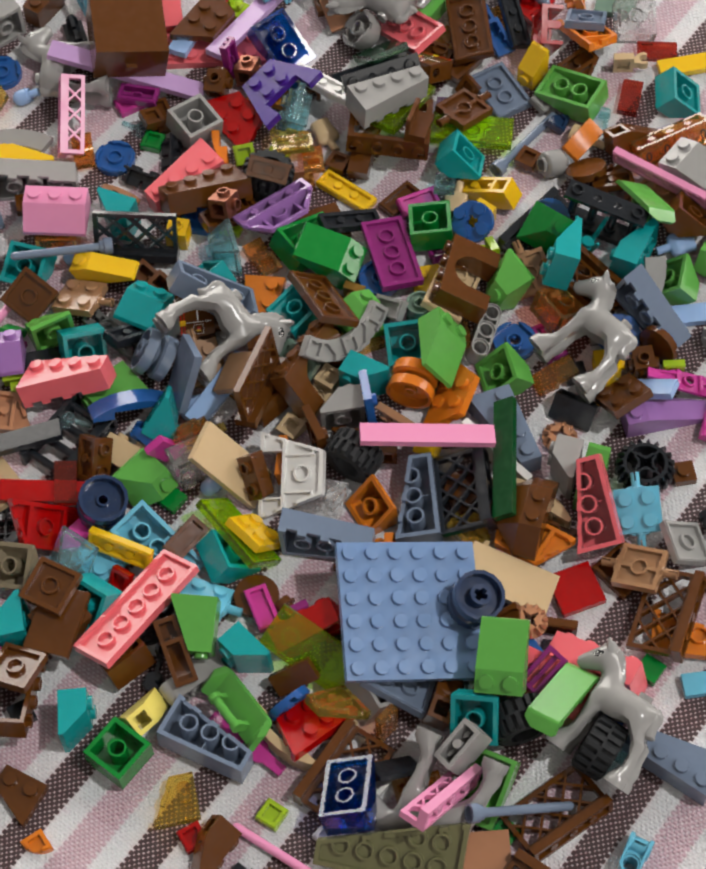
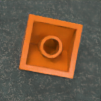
M371 474L346 501L345 505L359 525L375 528L376 535L397 524V508L376 476Z

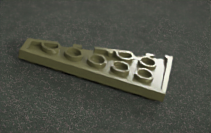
M466 822L430 826L424 832L417 828L318 837L313 864L333 869H463L471 824Z

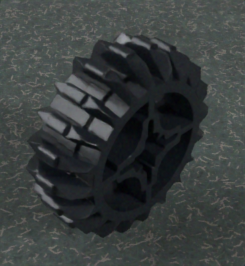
M639 439L637 444L631 441L629 447L624 445L622 451H619L617 454V459L614 463L615 476H618V483H623L624 489L631 486V472L627 467L628 462H630L632 468H634L635 481V472H639L640 485H659L660 492L661 489L666 490L668 484L672 483V476L675 474V461L671 459V452H666V446L659 448L658 441L655 444H650V439L646 443ZM656 463L662 468L661 474L657 471Z

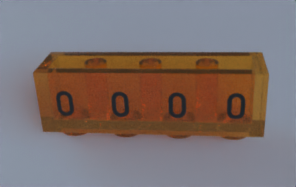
M698 112L629 142L630 153L656 166L681 137L697 141L705 146L706 115Z

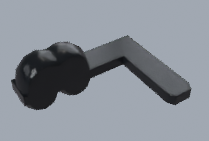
M156 644L155 647L158 659L155 671L146 674L142 686L143 690L147 693L154 687L158 691L160 687L158 684L163 681L160 671L165 656L159 644Z

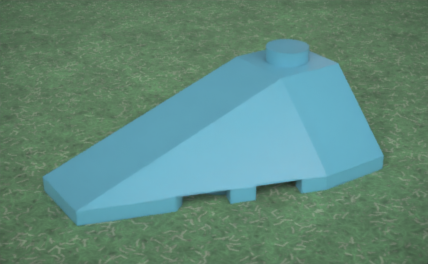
M143 499L110 530L115 535L154 549L153 560L163 550L162 547L176 533ZM193 549L184 557V559L196 564L199 570L204 567L200 556Z

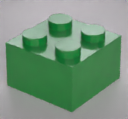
M450 200L408 204L410 239L414 252L443 249L446 241H451L453 238Z
M114 716L87 746L83 754L87 763L123 790L154 755V751L149 741Z

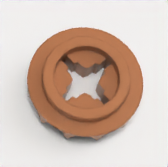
M556 420L553 424H547L542 432L544 446L549 450L551 441H556V435L561 431L563 435L577 438V432H575L573 425L570 426L565 421L557 423Z
M526 603L520 606V619H525L524 615L529 618L535 617L534 625L530 623L529 639L540 637L548 627L545 609L542 610L537 604L530 605Z

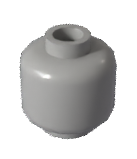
M559 149L542 152L537 159L538 171L547 178L563 175L569 164L567 156Z

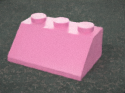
M25 185L22 202L23 234L86 237L91 208L88 188Z

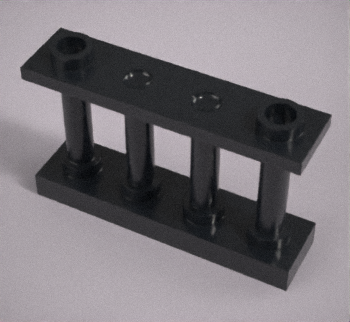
M403 51L330 74V76L343 84L346 94L347 85L418 65L421 67L417 52L407 55V52Z
M571 179L564 198L570 200L569 203H563L568 209L570 219L575 221V216L582 218V233L593 236L605 218L597 215L598 211L610 215L597 238L615 246H618L620 240L635 231L637 226L644 228L650 214L640 205ZM578 203L589 207V211L577 207ZM617 219L628 222L629 226L618 223Z
M79 393L72 396V398L65 399L61 407L49 419L59 418L62 429L78 439L80 434L86 433L67 422V419L74 412L96 425L92 432L88 433L89 435L107 437L109 432L114 433L118 428L116 416L115 420L93 423L87 409L80 406ZM60 441L48 443V445L68 457L62 465H57L38 453L44 445L19 452L24 466L33 459L53 472L54 480L72 481L76 476L78 447L72 450Z

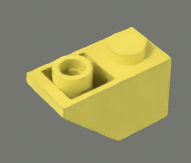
M154 687L118 719L142 736L159 722L169 705Z

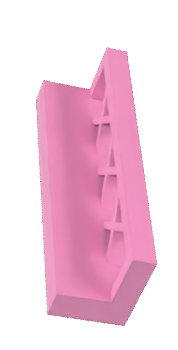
M61 73L58 79L57 158H66L67 155L84 156L85 75ZM69 80H80V89L74 92L69 87ZM73 98L80 103V108L76 112L69 107V101ZM73 117L80 123V128L75 132L68 126V122ZM74 137L80 143V150L68 149V141Z
M475 763L460 776L448 771L401 809L399 817L424 832L478 786L482 767ZM411 811L419 812L418 818H417L416 816H414L413 814H411L410 812H411Z

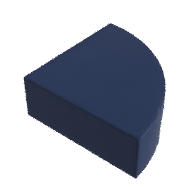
M565 114L553 115L544 124L561 135L564 133L570 117Z

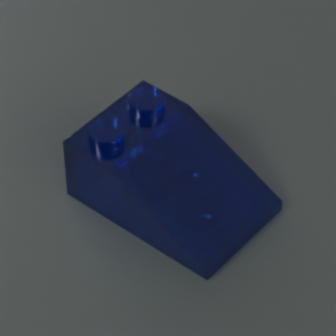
M283 7L251 26L246 33L254 47L267 61L273 59L296 65L299 62L307 64L316 58Z
M374 755L327 760L318 815L327 836L375 830L377 804Z

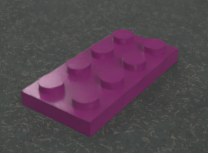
M402 216L361 222L360 228L382 292L423 285L424 278Z

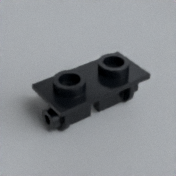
M72 14L68 15L66 24L62 25L67 42L78 43L88 41L82 21H78L77 17Z
M172 132L170 133V139H164L161 144V156L163 157L161 159L162 172L166 171L181 156V151L183 150L182 142Z
M133 164L131 167L124 165V168L128 171L122 175L121 180L124 181V184L139 188L140 183L143 182L141 189L145 190L160 174L150 171V173L143 172V168Z

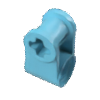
M632 831L624 847V852L617 869H625L623 866L625 864H631L635 869H642L650 856L655 841L651 840L649 842Z

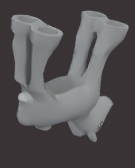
M329 0L325 7L329 9L327 16L335 14L346 15L361 9H368L376 13L377 19L382 23L389 21L403 24L407 22L410 16L418 12L417 9H423L432 0Z
M46 25L28 33L25 37L17 35L18 40L21 42L20 49L23 55L41 63L40 73H35V83L39 85V93L43 97L58 98V79L61 73L70 74L71 66L47 59V53L51 45H47V43L53 36L52 29ZM60 41L90 50L89 41L78 43ZM107 75L90 83H85V103L113 107V94ZM69 80V87L74 92L80 89V84ZM75 98L71 100L72 102H78Z
M608 270L601 277H593L575 282L573 286L574 292L579 296L592 300L587 306L582 307L565 326L554 333H535L529 338L530 343L535 348L533 349L535 355L544 364L561 354L574 341L584 335L604 346V357L599 366L592 372L580 374L572 378L577 393L588 404L595 400L596 395L604 389L608 380L618 371L617 364L619 359L625 361L629 353L638 344L637 337L630 331L633 329L632 325L626 319L620 321L610 313L615 302L617 289L615 283L610 279Z
M219 280L212 281L206 287L197 288L199 296L191 294L181 301L172 303L166 309L156 313L152 319L159 332L165 336L172 330L177 318L185 312L200 310L214 314L221 331L226 335V339L201 362L197 380L204 387H207L215 378L218 362L232 351L245 346L255 336L261 335L265 326H271L278 355H281L287 335L291 331L290 327L295 322L290 319H284V316L276 312L250 314L240 302L243 299L241 293L237 289L231 290L224 282Z
M609 637L607 643L605 642L602 646L578 656L577 664L581 669L601 672L599 682L589 693L580 713L568 726L561 727L556 736L549 737L546 735L544 738L570 755L602 714H606L614 721L627 724L631 742L628 755L621 766L608 771L603 778L629 795L634 782L639 778L642 764L649 753L647 741H655L656 733L662 725L664 717L661 710H657L651 704L653 701L651 697L643 692L638 696L625 687L626 657L621 648H618L616 642Z
M417 726L415 737L420 751L419 760L415 771L402 790L396 807L389 809L379 795L375 793L365 797L369 832L407 829L413 826L399 817L401 809L428 788L430 776L437 761L433 754L441 746L444 738L442 735ZM484 756L481 764L483 779L478 790L470 798L458 802L431 826L466 823L464 816L466 804L479 803L486 807L492 795L501 786L503 777L507 774L510 767ZM411 811V812H410L411 814H413L414 816H416V817L418 818L419 812H414V811ZM471 824L470 833L475 824Z

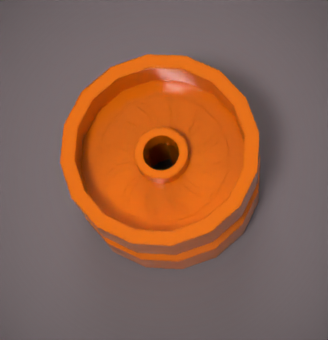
M401 357L397 359L391 371L392 376L389 378L386 386L387 395L394 402L404 407L413 409L429 407L433 401L439 380L422 366L420 358Z

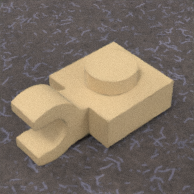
M641 52L635 57L634 53H614L613 73L633 72V68L646 69L648 61L641 60H647V53Z

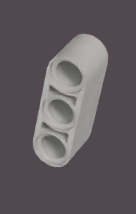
M489 303L487 311L480 322L474 325L465 351V358L471 364L475 365L481 361L490 351L502 316V310L497 304Z
M216 654L215 657H208V660L196 659L192 662L198 677L197 681L176 688L171 677L159 687V693L171 707L179 694L185 697L187 702L202 692L201 686L213 670L225 666Z

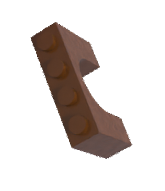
M455 233L451 241L447 240L442 251L445 253H443L439 261L441 267H439L435 275L437 281L431 289L433 294L431 303L478 324L487 311L490 296L466 285L458 277L456 271H465L489 282L498 268L501 254Z
M318 319L308 325V330L298 338V343L286 354L285 360L275 368V373L269 379L298 418H305L301 406L310 404L314 414H316L324 403V400L309 380L307 373L308 359L299 356L304 336L311 335L323 340H331L341 336L333 324L322 323ZM344 360L327 363L339 369Z

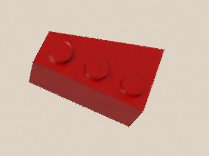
M329 596L327 598H320L309 608L298 610L289 619L275 623L274 627L268 631L278 654L288 660L313 650V645L324 640H326L327 644L333 642V637L341 634L339 605Z

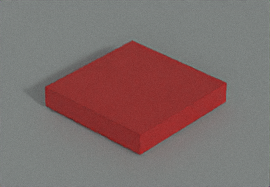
M588 561L553 573L560 576L553 597L563 618L606 603L607 599Z

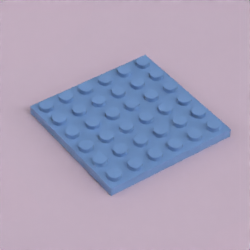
M473 542L335 543L345 683L475 680L480 628L467 629L458 625L451 618L447 609V596L450 589L465 573L475 570Z

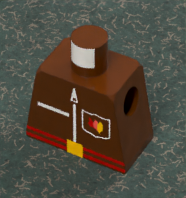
M425 51L418 55L421 68L429 77L428 84L451 79L452 59Z
M193 310L179 316L181 336L186 334V330L194 328L197 340H205L216 337V332L221 331L217 319H214V315L206 311Z

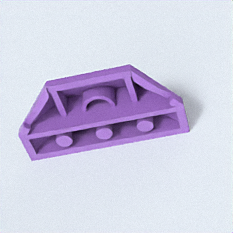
M300 178L233 216V221L244 229L265 235L272 234L277 228L288 225L308 213L313 190L312 185L303 178Z

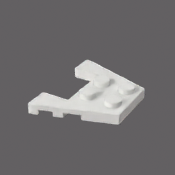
M261 432L260 450H262L263 454L282 453L281 496L266 497L258 500V516L266 519L281 513L282 507L292 509L325 496L326 451Z

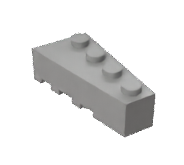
M418 65L347 85L345 105L365 130L370 127V123L374 121L378 123L384 119L385 115L397 113L400 107L410 106L414 103L416 97L420 98V100L427 97L429 77Z
M0 158V201L15 200V195L24 194L25 185L79 187L76 163Z

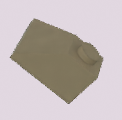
M0 541V588L22 590L39 561L35 545Z

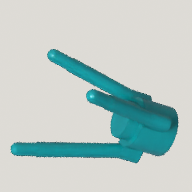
M608 216L603 219L592 237H581V244L591 253L600 245L599 242H594L608 221Z

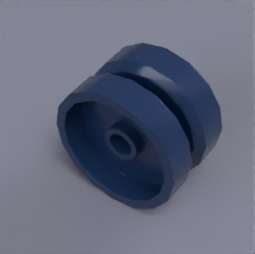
M97 475L86 480L80 488L76 505L77 515L82 524L89 529L95 526L102 530L110 531L125 516L129 500L125 486L115 477L108 475Z
M472 570L465 573L450 589L447 596V609L451 618L458 625L467 629H479L482 616L496 617L505 604V590L501 581L494 574L485 570Z

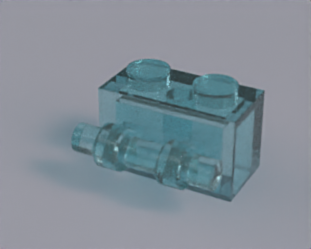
M300 82L298 88H290L287 95L283 94L280 106H283V108L279 111L282 119L279 121L278 131L300 138L307 127L313 97L312 94L307 93L305 83Z

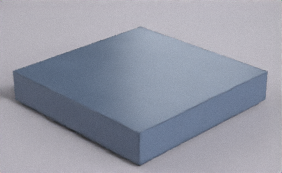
M569 8L564 28L604 31L607 12Z

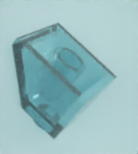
M228 218L207 236L208 245H205L207 258L211 257L212 260H223L232 274L243 276L240 251L230 219Z
M62 526L49 559L81 574L89 573L99 548L68 527Z

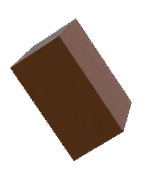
M87 0L86 23L94 78L105 75L108 77L166 75L169 46L162 0Z

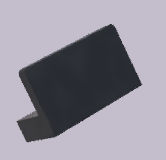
M561 388L554 396L548 416L561 422L565 421L568 425H573L575 428L588 432L601 406L595 401L588 404L579 395Z

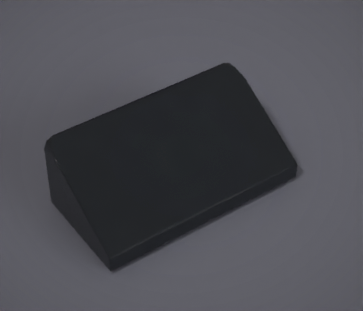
M403 756L369 763L370 781L385 782L410 777L415 771L417 762L411 756Z

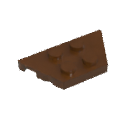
M199 0L172 30L170 39L177 40V37H188L189 41L213 42L235 19V12L225 0Z

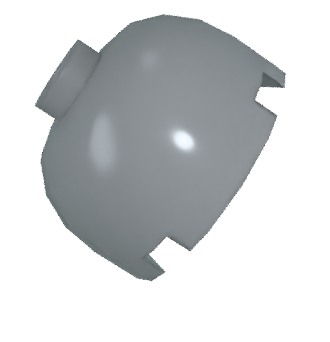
M365 9L362 12L358 10L349 17L344 26L347 28L346 34H342L343 42L356 50H367L373 47L380 38L381 26L379 20Z

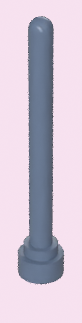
M551 112L503 159H496L489 166L491 173L496 177H502L507 172L508 164L517 156L523 146H528L548 127L544 124L546 120L553 115H557V113Z
M105 237L102 240H98V243L18 251L11 253L10 257L12 260H24L94 251L113 254V243L111 237Z
M571 801L484 807L479 803H470L465 806L464 816L468 824H476L487 817L571 811L574 809V804Z

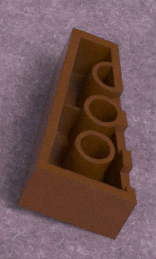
M223 164L213 170L208 169L197 175H188L182 180L167 182L165 185L158 187L161 210L165 213L182 215L197 212L198 207L209 209L207 199L221 187L236 189L240 199L245 198L246 202L253 200L251 177L245 175L244 172L232 164Z

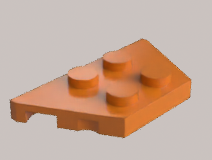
M558 19L561 22L559 30L588 52L617 42V34L606 26L604 31L564 28L565 23L563 20Z
M460 364L451 388L448 389L442 382L439 383L423 424H449L454 420L464 417L480 378Z
M547 523L535 561L520 557L516 558L538 566L574 546L576 538ZM497 528L494 542L495 547L512 556L509 547Z

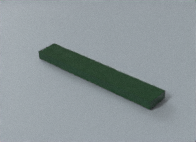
M513 396L494 402L493 409L496 445L493 448L492 518L496 521L516 516L517 399Z

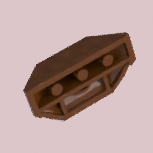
M537 477L516 484V516L497 521L496 524L512 556L535 561L560 485L559 482Z

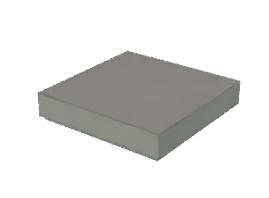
M663 520L659 524L673 564L706 566V543L698 523Z

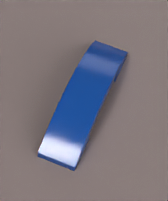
M133 389L114 393L92 403L87 407V411L93 423L115 420V412L154 407L164 391Z

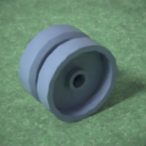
M149 327L136 346L131 359L130 369L139 374L147 371L148 378L157 382L162 381L176 357L179 339L170 335L162 338L159 330Z

